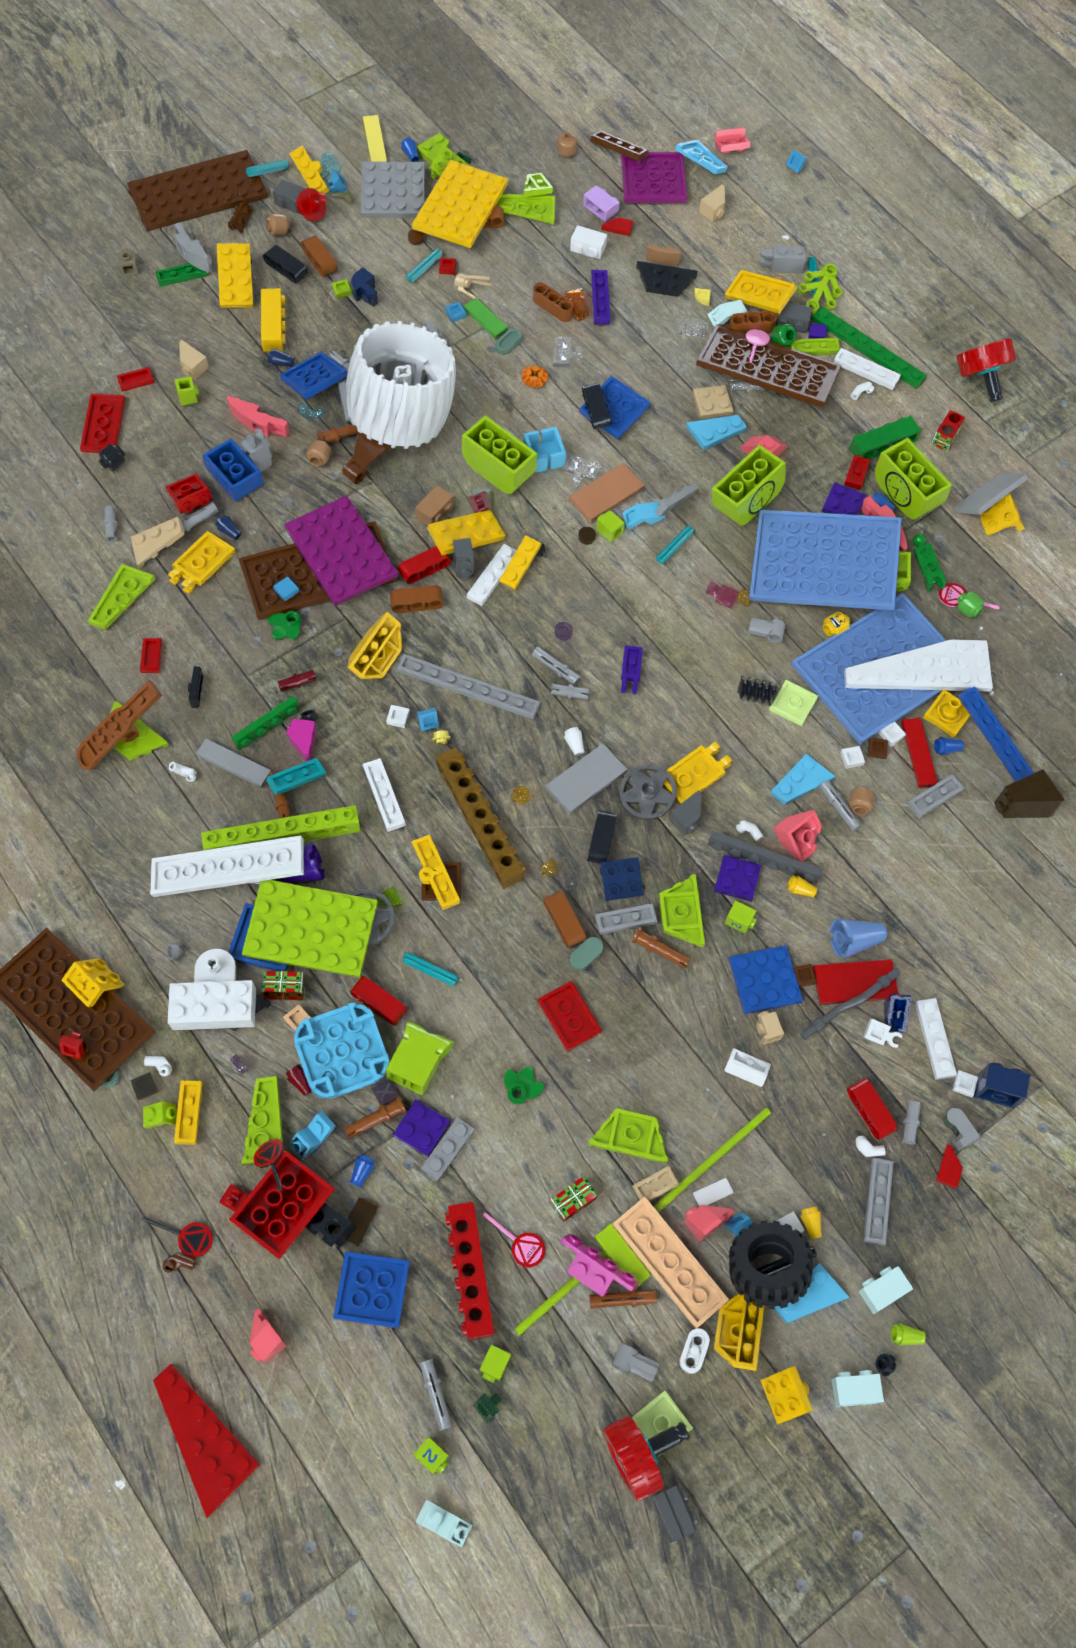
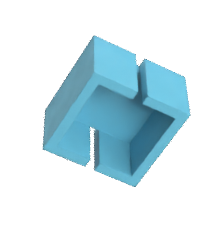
M557 427L541 430V444H539V431L523 434V443L537 453V470L535 473L546 471L547 467H550V470L565 467L566 452Z

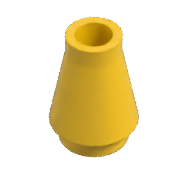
M792 875L788 882L787 890L792 894L814 898L817 887L799 875Z
M817 1206L802 1209L800 1217L810 1239L823 1237L821 1232V1211H818Z

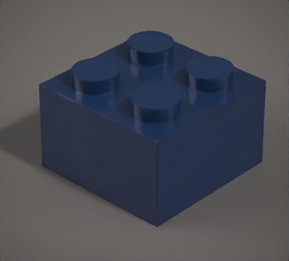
M989 1063L977 1075L978 1081L974 1093L975 1098L1014 1109L1027 1097L1030 1075L1024 1073L1021 1069H1008L1000 1063Z

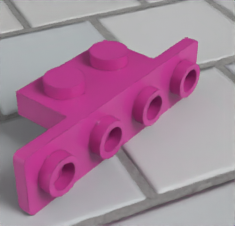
M567 1234L560 1240L561 1243L577 1253L567 1272L600 1296L604 1297L614 1280L630 1291L638 1287L639 1282L635 1280L631 1273L623 1272L617 1268L615 1262L601 1257L595 1248L587 1247L581 1243L582 1240L576 1235Z

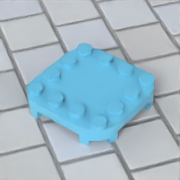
M356 1002L348 1003L347 1006L310 1019L306 1018L296 1028L294 1035L295 1047L308 1085L318 1098L331 1099L375 1084L386 1075V1068L389 1065L388 1054L378 1031L374 1015L364 1005L356 1004Z

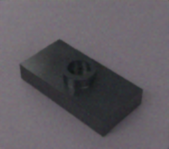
M194 666L192 680L188 682L189 701L192 708H198L200 705L204 679L202 669Z

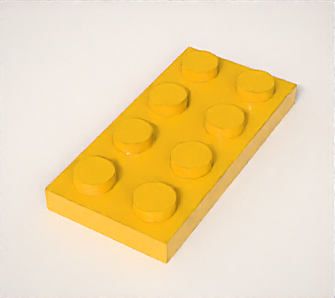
M216 243L220 308H253L250 243Z
M741 270L724 295L726 299L733 301L742 300L743 304L780 314L797 288L796 284Z
M491 509L431 523L427 527L441 555L453 553L454 540L469 538L471 539L472 548L503 541L506 536Z

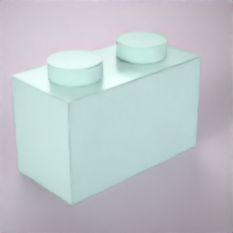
M889 1266L880 1272L882 1277L874 1280L872 1277L862 1283L864 1288L858 1292L873 1314L913 1290L899 1266L893 1270Z
M872 1370L859 1371L858 1376H851V1372L837 1373L838 1377L831 1379L835 1407L880 1404L884 1402L880 1374H873Z

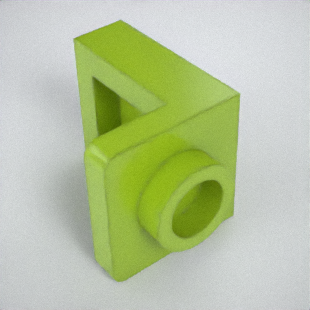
M162 1101L143 1107L144 1128L150 1129L164 1124L176 1125L177 1110L175 1104Z

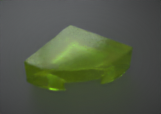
M394 887L381 893L388 898L393 907L402 906V902ZM376 897L382 905L387 906L384 901Z

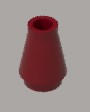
M300 1064L286 1072L287 1080L303 1096L312 1091Z

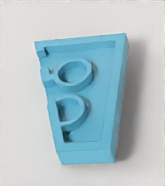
M698 140L676 145L675 150L708 169L713 174L725 173L728 166Z
M739 415L686 423V428L703 450L709 449L747 430V426Z
M805 754L772 789L770 794L784 805H787L804 796L805 793L819 788L823 782L827 780L833 781L836 776Z
M819 1263L813 1269L812 1282L810 1287L807 1288V1293L804 1297L799 1296L798 1302L795 1304L790 1302L786 1308L781 1309L780 1306H775L774 1310L787 1324L846 1300L849 1296Z

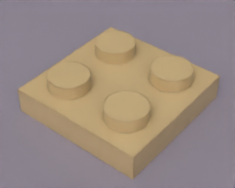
M726 385L693 389L692 394L700 420L733 415V408Z

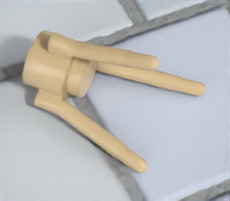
M458 273L455 278V286L458 287L457 291L463 292L472 299L477 297L465 290L470 287L471 283L492 287V284L478 281L489 280L490 278L486 276Z

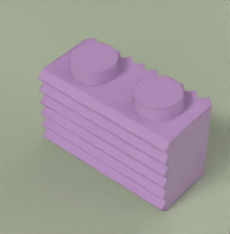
M596 185L584 194L583 206L604 220V222L619 212L620 202L616 197L610 196L605 189H601Z

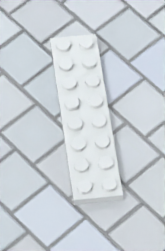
M294 836L152 858L150 894L153 897L304 875L302 836Z

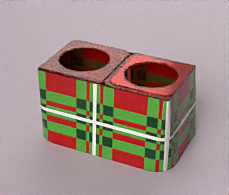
M264 971L261 990L262 998L267 1000L303 1001L304 998L305 1000V978L303 972Z

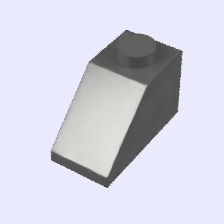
M699 790L670 813L669 821L683 835H686L688 832L693 833L699 827L702 794Z

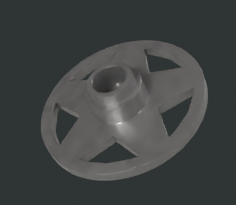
M655 765L638 766L629 771L623 778L619 791L620 800L624 808L637 818H658L667 813L673 806L676 799V785L672 776L663 768ZM653 770L658 772L648 778L640 771ZM631 777L634 787L624 792L625 784ZM666 778L672 786V794L662 788ZM627 803H639L641 813L634 811ZM655 804H667L664 809L652 814Z
M368 889L357 890L348 894L354 896L364 895V898L375 900L376 896L385 902L389 909L377 908L368 946L384 940L390 934L395 921L394 909L388 898L377 891ZM390 920L387 929L380 935L378 925Z

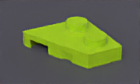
M439 132L416 146L417 152L427 162L432 164L444 145L449 148L450 141Z
M542 173L527 174L523 192L524 197L552 194L553 187Z

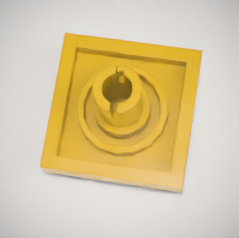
M943 690L924 714L923 718L954 738L969 719L970 714L959 698Z
M796 1366L760 1380L777 1425L813 1411L807 1397L809 1395V1386L801 1381Z

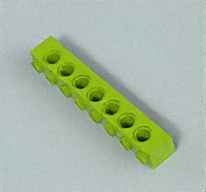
M356 805L201 832L203 850H210L294 836H302L303 842L361 831Z

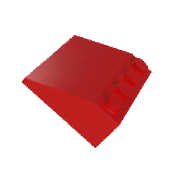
M286 1150L275 1162L283 1190L280 1191L278 1189L272 1168H270L229 1219L235 1227L279 1260L335 1190L334 1187Z

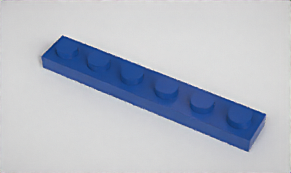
M974 686L960 693L958 698L1014 781L1016 782L1033 774L1034 772L977 688Z

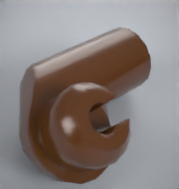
M176 1253L164 1261L162 1268L167 1273L175 1271L182 1266L193 1270L197 1260L181 1253Z

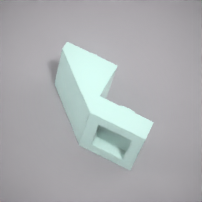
M742 300L720 304L708 314V317L715 327L716 324L723 325L735 313H746L748 311Z
M428 1500L425 1501L416 1520V1523L461 1548L473 1526Z

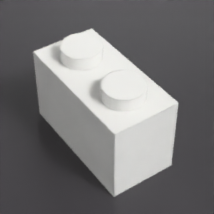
M577 225L571 237L570 251L601 259L606 248L607 234Z

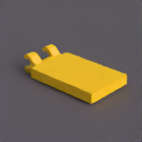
M207 531L172 564L173 570L168 574L171 577L169 582L176 585L181 577L185 580L182 582V585L185 588L183 591L190 594L196 584L202 586L236 553L235 548Z
M716 741L706 749L702 745L666 770L675 782V800L679 805L698 790L702 792L719 780L726 773L724 769L731 766L730 762H732V759L728 755L720 761L713 757L719 752L720 748ZM666 778L663 786L672 794V786Z

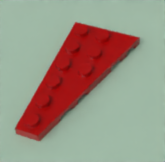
M169 1364L153 1382L205 1516L209 1518L260 1465L173 1365Z

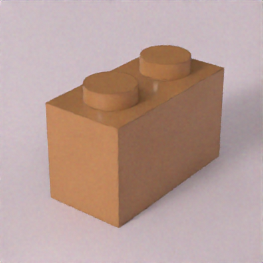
M437 485L415 507L416 519L427 526L428 524L442 521L443 517L454 508L453 495Z

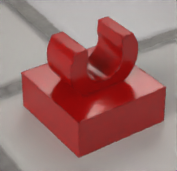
M74 1031L70 1037L63 1035L59 1041L61 1054L81 1060L84 1055L83 1040L80 1039L82 1033Z
M230 1184L219 1203L235 1213L249 1194Z

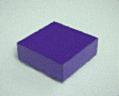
M810 323L808 339L825 338L827 325Z

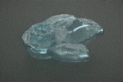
M331 152L324 153L320 159L316 160L323 167V171L320 173L323 180L334 170H337L339 173L341 172L340 164Z

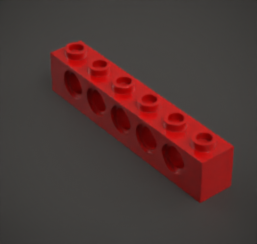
M474 1202L448 1206L449 1212L445 1213L446 1226L451 1225L452 1234H448L449 1246L454 1247L455 1255L451 1256L453 1269L458 1270V1277L454 1279L456 1291H461L462 1297L461 1300H458L459 1313H464L465 1322H461L463 1336L467 1335L468 1341L494 1337ZM459 1223H465L468 1225V1229L461 1233L456 1230V1226ZM463 1244L470 1245L472 1248L471 1252L462 1254L459 1251L460 1246ZM472 1266L475 1269L472 1276H465L462 1272L464 1267ZM469 1288H476L478 1295L475 1298H469L466 1295V1291ZM472 1310H479L482 1317L478 1321H473L469 1317Z

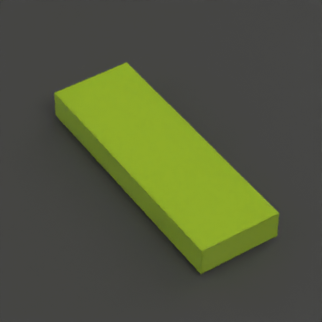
M838 338L795 339L789 345V348L813 356L837 355L840 351Z
M609 1223L594 1236L610 1260L617 1264V1268L623 1272L631 1273L635 1280L639 1282L638 1286L651 1276L612 1223Z

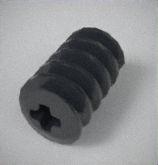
M741 675L737 693H739L740 699L746 695L747 701L752 696L754 697V702L761 698V704H764L767 699L768 704L771 706L775 698L777 684L773 688L772 682H769L766 686L765 680H762L759 685L758 679L751 683V677L744 681V676Z

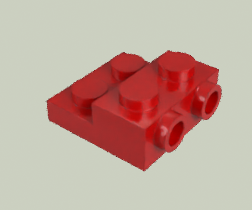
M197 473L165 486L168 495L173 500L180 514L191 512L193 508L205 506L209 501L213 500L208 487Z

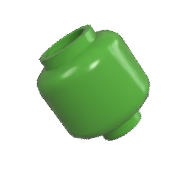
M973 591L967 594L962 593L957 599L959 602L957 609L967 618H976L985 608L983 606L984 600Z

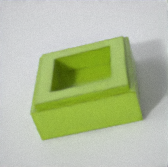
M347 279L331 283L336 299L352 295Z

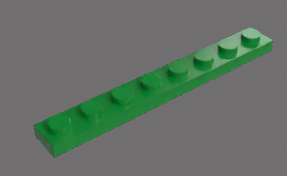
M821 306L812 315L811 320L813 322L827 325V331L880 366L900 374V379L915 389L926 380L927 375L824 307Z

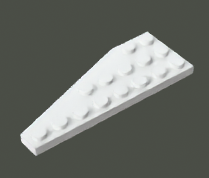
M948 640L848 667L844 671L845 688L966 691L975 686L978 691L990 692L993 688L987 640Z

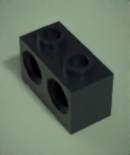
M324 1203L308 1223L306 1229L315 1236L317 1233L323 1236L321 1240L331 1248L335 1245L340 1249L356 1227L349 1219ZM320 1216H324L321 1222L316 1223V1220ZM340 1227L339 1232L332 1235L333 1230Z

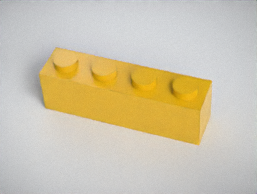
M281 288L261 289V343L263 352H270L271 349L283 351V344H286V335L283 334V331H286V323L283 321V318H286L285 308H283V306H286L285 295L281 293Z

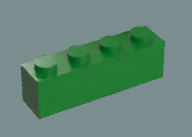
M911 415L905 418L902 417L895 422L886 423L882 427L873 428L866 433L854 436L849 449L853 455L872 459L880 456L881 452L906 438L916 442L921 429Z

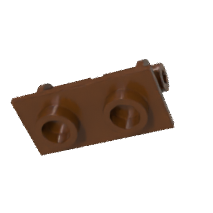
M246 198L237 205L234 216L228 222L229 229H238L240 233L243 232L253 212Z

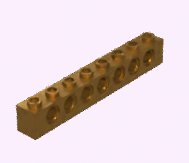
M455 747L435 756L438 770L502 889L524 880L525 867L515 857L517 854L512 845L509 846L505 830H501L499 827L498 817L496 814L491 813L490 803L487 798H483L480 784L475 783L473 780L474 774L471 768L466 767L463 753H459ZM453 769H459L460 771H458V772H453L452 770H453ZM461 784H467L468 786H467V787H461L460 785H461ZM475 799L476 802L470 803L468 800ZM477 815H484L485 817L480 819V818H477L476 816H477ZM491 830L494 833L486 834L485 831ZM500 846L502 849L495 850L493 847ZM509 862L511 865L503 866L502 863Z

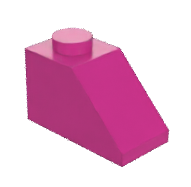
M292 719L291 726L288 725L287 737H290L292 746L305 761L311 760L316 735L315 721Z

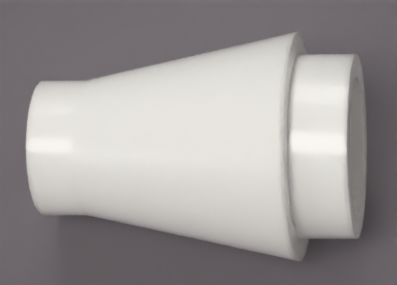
M578 727L566 730L564 732V739L573 751L574 756L584 754L582 732Z

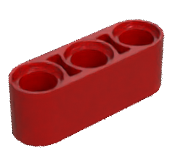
M435 546L403 561L398 566V571L407 584H412L446 568L451 563V559L448 554L441 555L438 547Z
M361 976L349 991L355 999L393 1026L399 1022L408 1010L402 1002L365 976Z
M864 1078L847 1087L850 1099L877 1140L897 1131L894 1119L868 1079Z

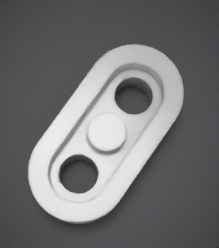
M694 1329L687 1336L679 1363L681 1369L688 1374H694L702 1367L710 1342L709 1335L703 1329ZM695 1337H699L701 1339L700 1345H696L694 1343ZM688 1358L694 1360V1366L687 1365Z

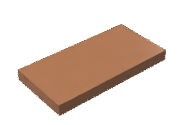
M622 463L569 496V501L592 523L601 514L614 509L642 491L645 485Z

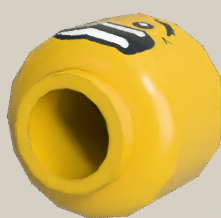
M841 612L831 614L824 620V633L829 637L841 634L850 628V618Z

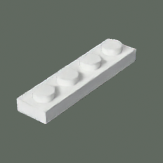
M843 348L840 349L834 359V363L840 364L842 368L891 390L894 389L901 376Z
M503 544L467 593V599L483 606L499 584L501 576L517 550Z
M381 758L364 763L363 768L387 832L406 826Z
M936 998L916 1001L915 1006L935 1080L956 1077V1069Z

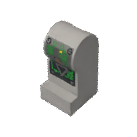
M952 1108L944 1115V1125L952 1130L958 1140L954 1144L958 1151L975 1143L980 1138V1135L961 1109Z

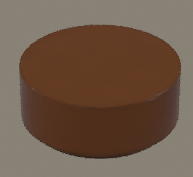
M412 229L408 233V241L413 245H419L424 241V233Z

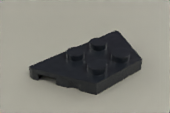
M637 261L636 264L646 292L678 297L690 285V281L693 278L696 279L698 273L697 270Z

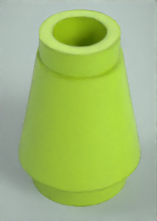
M902 1323L893 1325L891 1328V1341L898 1346L923 1345L925 1343L926 1335L924 1331Z

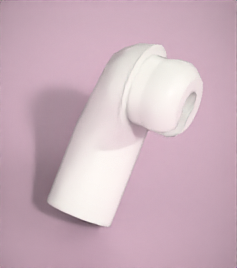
M871 382L859 384L855 387L850 397L853 400H857L864 391L868 394L872 393L874 386H872Z
M176 762L169 764L170 771L186 777V780L189 782L196 780L197 773L193 768Z
M858 1136L856 1138V1147L864 1156H885L884 1145L873 1146L865 1136Z

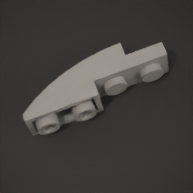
M181 223L174 224L176 234L173 236L179 254L196 268L205 272H211L210 264H212L210 255H206L204 245H201L198 239L193 240L192 237L189 238L187 229L183 228Z

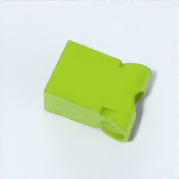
M408 1021L404 1038L401 1040L386 1068V1078L424 1096L440 1061L449 1053L454 1045V1041L439 1034L428 1033L423 1027Z

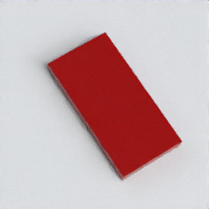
M90 394L80 445L81 452L99 453L108 444H118L126 400L125 395Z
M892 959L814 965L813 970L817 980L816 988L819 1005L840 1004L861 995L877 983L878 978L882 975L886 976L894 970ZM896 978L891 981V985L879 990L866 1001L898 999L899 993Z

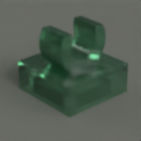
M484 1393L474 1403L473 1407L488 1423L499 1412L496 1406L502 1399L497 1393L490 1398Z

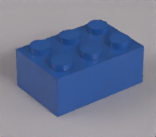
M232 438L202 455L205 468L234 502L264 485L261 471Z

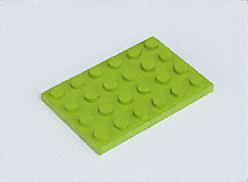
M273 880L261 881L242 955L361 978L378 900Z

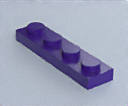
M591 270L594 325H610L607 270Z

